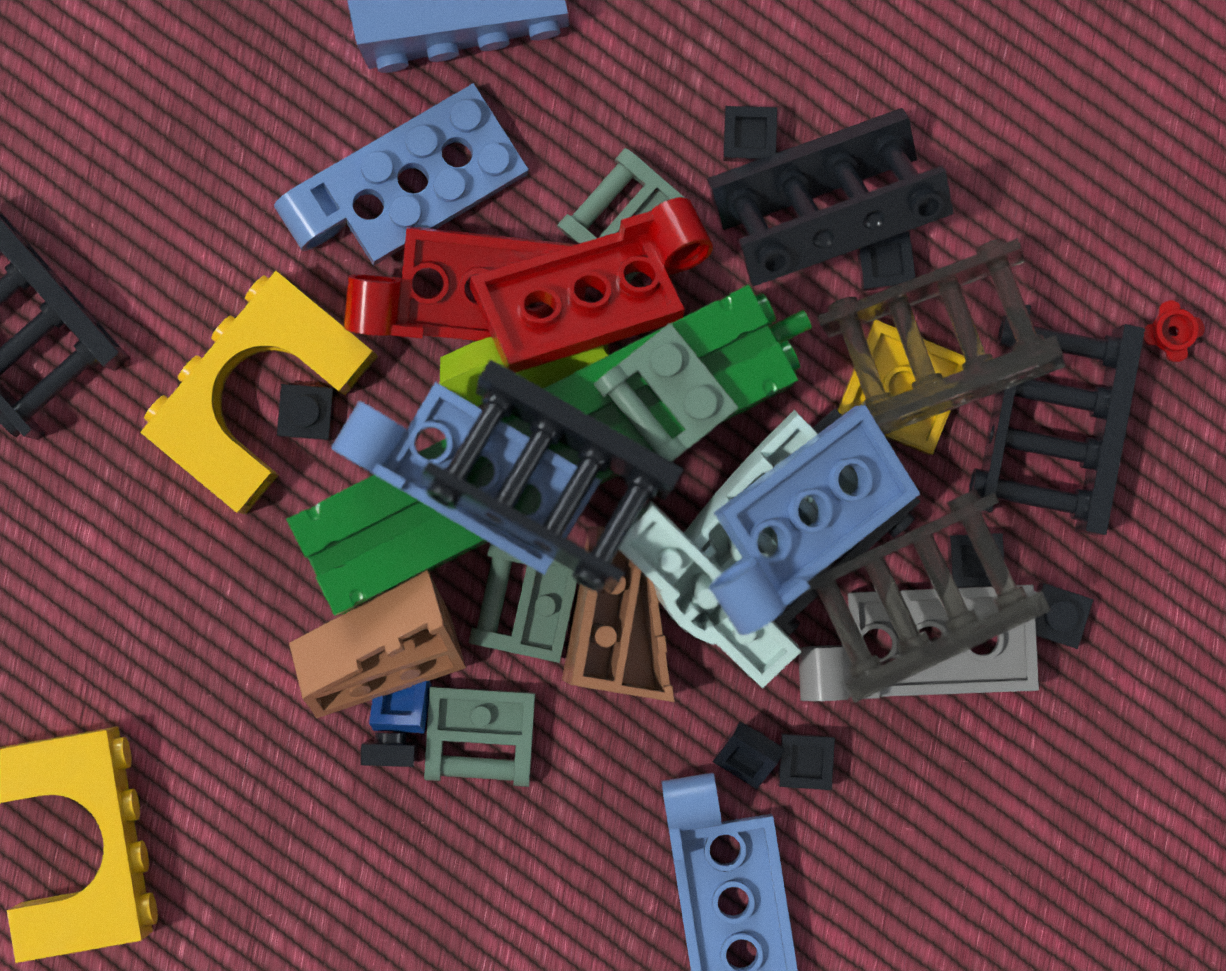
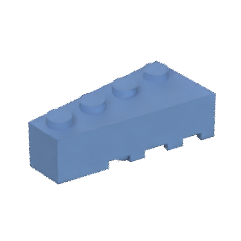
M347 0L356 44L368 69L378 68V72L381 73L402 70L409 66L408 61L428 57L431 62L450 60L459 56V50L479 46L481 51L498 50L510 44L509 39L530 35L531 40L549 39L561 33L560 28L569 27L565 0Z

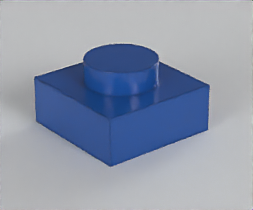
M424 681L412 687L374 698L369 718V724L374 731L425 733L431 682Z

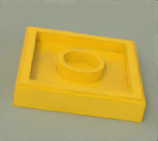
M874 320L837 411L843 416L855 406L866 405L886 438L927 455H933L971 358Z

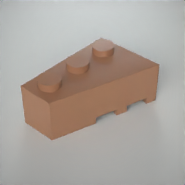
M588 527L585 550L590 553L592 552L605 527ZM618 549L611 565L622 570L625 574L613 593L604 588L601 592H595L578 584L562 681L573 686L675 702L673 688L669 680L666 659L667 646L662 632L658 604L660 601L657 598L654 584Z
M428 570L289 643L302 698L316 718L466 668L451 614Z

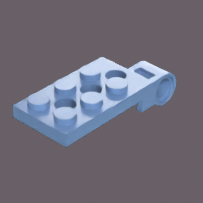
M473 83L292 188L275 202L274 208L302 251L313 249L339 233L347 223L369 260L375 266L405 248L407 226L437 229L525 177L529 169ZM451 143H461L469 149L472 158L463 167L450 166L442 157L444 147ZM409 168L422 171L428 181L426 188L419 193L404 191L399 186L397 180L402 171ZM365 194L378 197L383 204V212L377 218L371 220L359 217L353 209V204L357 198Z
M435 382L408 429L363 402H358L331 447L333 450L543 575L546 574L553 559L459 505L455 509L442 506L427 495L426 491L428 488L421 484L423 469L428 461L445 470L447 469L480 414V408ZM502 421L499 423L480 455L492 462L494 477L488 485L478 489L495 497L529 437ZM436 428L445 434L447 447L441 457L428 460L418 453L416 442L418 436L424 430ZM549 449L528 483L540 491L542 502L540 508L534 514L527 517L541 525L545 522L577 467ZM595 478L562 537L567 539L601 480Z
M866 405L853 407L714 512L742 558L720 574L710 584L709 589L739 635L753 633L773 621L789 603L810 588L807 583L810 579L920 495ZM846 465L851 466L858 477L857 488L851 495L845 494L839 486V474ZM807 495L812 497L818 506L817 519L810 526H806L798 515L799 503ZM767 526L774 530L778 538L777 549L770 557L763 556L757 547L758 535Z
M713 773L661 781L691 971H798L773 815L767 814L721 822ZM720 835L733 836L740 844V852L737 858L730 863H719L710 855L712 841ZM738 887L748 895V904L742 913L727 915L718 907V898L727 888ZM736 940H748L756 947V957L746 967L733 966L726 958L728 947Z

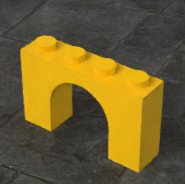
M277 271L270 278L263 275L251 286L245 296V300L249 303L236 318L230 315L220 323L211 337L215 342L203 358L196 355L184 366L178 375V380L182 383L169 398L163 395L152 404L144 416L148 423L140 432L239 514H247L279 474L240 443L230 432L224 421L221 408L222 392L225 382L233 369L243 360L257 353L266 351L285 352L298 357L335 389L346 395L378 357L369 347L352 333L345 330L340 323Z
M118 726L0 747V803L43 795H59L75 800L83 805L96 819L102 833L104 845L103 859L99 871L84 890L21 902L7 910L15 963L142 941L153 932L152 925L157 923L156 900L152 892L146 893L143 872H147L149 869L148 852L145 842L137 840L134 820H139L140 818L139 799L136 790L129 789L126 768L131 767V750L127 738L120 737Z

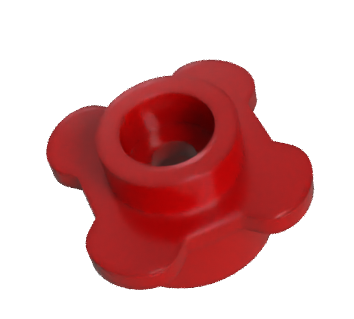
M1173 300L1165 301L1159 306V315L1155 321L1144 327L1143 341L1150 346L1156 345L1166 352V357L1169 361L1180 362L1187 358V348L1204 334L1205 326L1200 318L1194 317L1190 312L1181 309L1178 302ZM1170 327L1177 328L1178 333L1176 336L1169 334Z

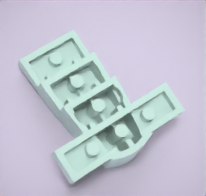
M795 410L745 459L710 499L684 533L650 501L641 509L619 548L653 582L658 600L668 614L682 628L698 639L712 645L717 644L762 688L800 654L801 650L774 621L753 633L739 635L710 591V584L742 558L714 512L818 434ZM846 465L841 470L838 480L841 490L845 494L851 495L857 488L858 477L856 472L849 465ZM808 495L801 500L798 506L799 518L806 526L812 525L818 516L817 503ZM767 526L758 535L757 547L763 556L770 557L777 549L778 538L774 530Z

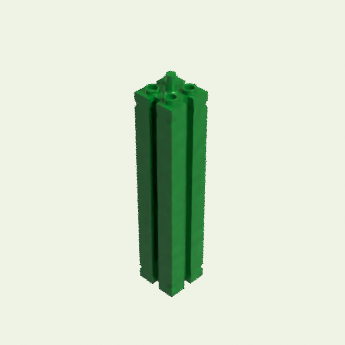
M749 284L736 290L724 299L717 300L671 323L738 407L735 412L720 424L789 390L798 381L795 373L801 366L788 340L812 328L811 322L803 309L772 324L776 321V316L763 292L754 295ZM662 329L543 389L653 451L609 395L603 397L594 386V383ZM638 372L626 380L627 384L672 439L684 431ZM513 414L510 417L502 418L501 421L530 438L532 432L529 429V423ZM445 438L418 453L428 460L441 457L446 450L447 439ZM560 441L557 445L551 444L549 447L550 451L576 466L580 462L577 456L578 451ZM480 456L465 481L476 488L488 485L494 477L492 462L488 458ZM609 469L605 472L599 471L596 478L601 480L598 486L619 475ZM375 474L317 503L316 506L305 509L286 519L305 558H308L316 574L315 578L334 616L345 614L426 570L431 572L488 543L485 539ZM528 484L513 509L525 516L534 514L541 506L542 497L540 491L535 486Z

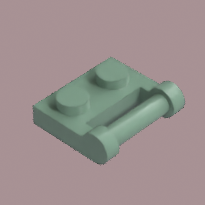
M624 148L615 158L617 165L572 216L566 214L556 226L575 244L596 239L587 229L632 178L643 185V188L600 237L619 232L622 219L651 211L664 201L685 197L633 152ZM639 272L629 273L624 278L630 284Z
M671 323L594 383V386L603 397L609 395L653 451L670 462L674 461L738 409L737 405ZM636 372L641 375L684 429L674 439L668 435L627 384L626 380Z
M490 543L487 556L492 557L478 625L477 628H471L468 643L560 663L577 581L572 577L574 571L553 560L545 575L527 565L512 636L498 633L512 561L525 563Z
M431 686L424 779L427 781H441L442 776L509 780L513 781V786L529 787L536 693ZM444 741L516 745L515 760L443 755Z

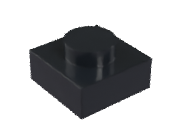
M725 106L723 161L753 162L776 153L777 107Z
M910 231L857 249L862 291L911 286L916 283Z
M281 384L277 436L331 441L335 389Z
M1003 533L947 536L950 588L1005 585Z
M1040 583L1034 600L1036 636L1078 649L1094 599Z
M740 721L719 748L713 763L755 789H758L778 764L785 748L767 738L763 733L752 729Z
M376 731L375 740H366L361 744L360 765L414 767L418 763L419 742L406 741V732Z
M781 733L780 746L785 748L779 760L778 786L832 790L835 737Z

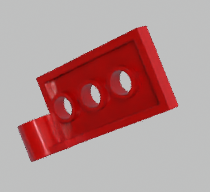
M683 197L673 198L662 202L651 211L622 219L619 232L470 276V289L504 367L517 373L651 331L683 318L685 309L669 275L689 270L702 263L712 253L713 244L691 200ZM632 272H642L651 278L652 283L646 287L639 288L629 284L624 277ZM583 287H593L599 290L604 297L597 302L588 303L580 300L575 292ZM543 302L551 306L554 312L546 318H535L529 315L525 308L531 303Z
M407 226L402 278L368 274H352L348 276L344 329L366 335H392L420 339L423 338V335L472 341L491 337L476 301L469 298L466 294L465 284L470 276L576 244ZM423 268H431L438 271L443 278V287L440 292L433 296L419 294L415 290L412 281L417 271ZM586 287L577 290L575 294L580 300L585 302ZM545 303L537 307L525 308L526 312L535 318H546L554 312L552 307Z

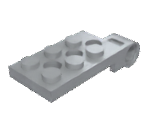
M1033 585L848 592L850 644L799 647L801 653L798 654L801 701L873 699L886 696L1039 691ZM979 624L991 626L997 635L995 648L984 655L973 653L967 644L969 631ZM927 626L938 628L944 636L943 649L932 657L919 654L914 647L916 633L921 628ZM872 629L886 631L892 640L890 652L880 659L868 657L861 648L862 637Z

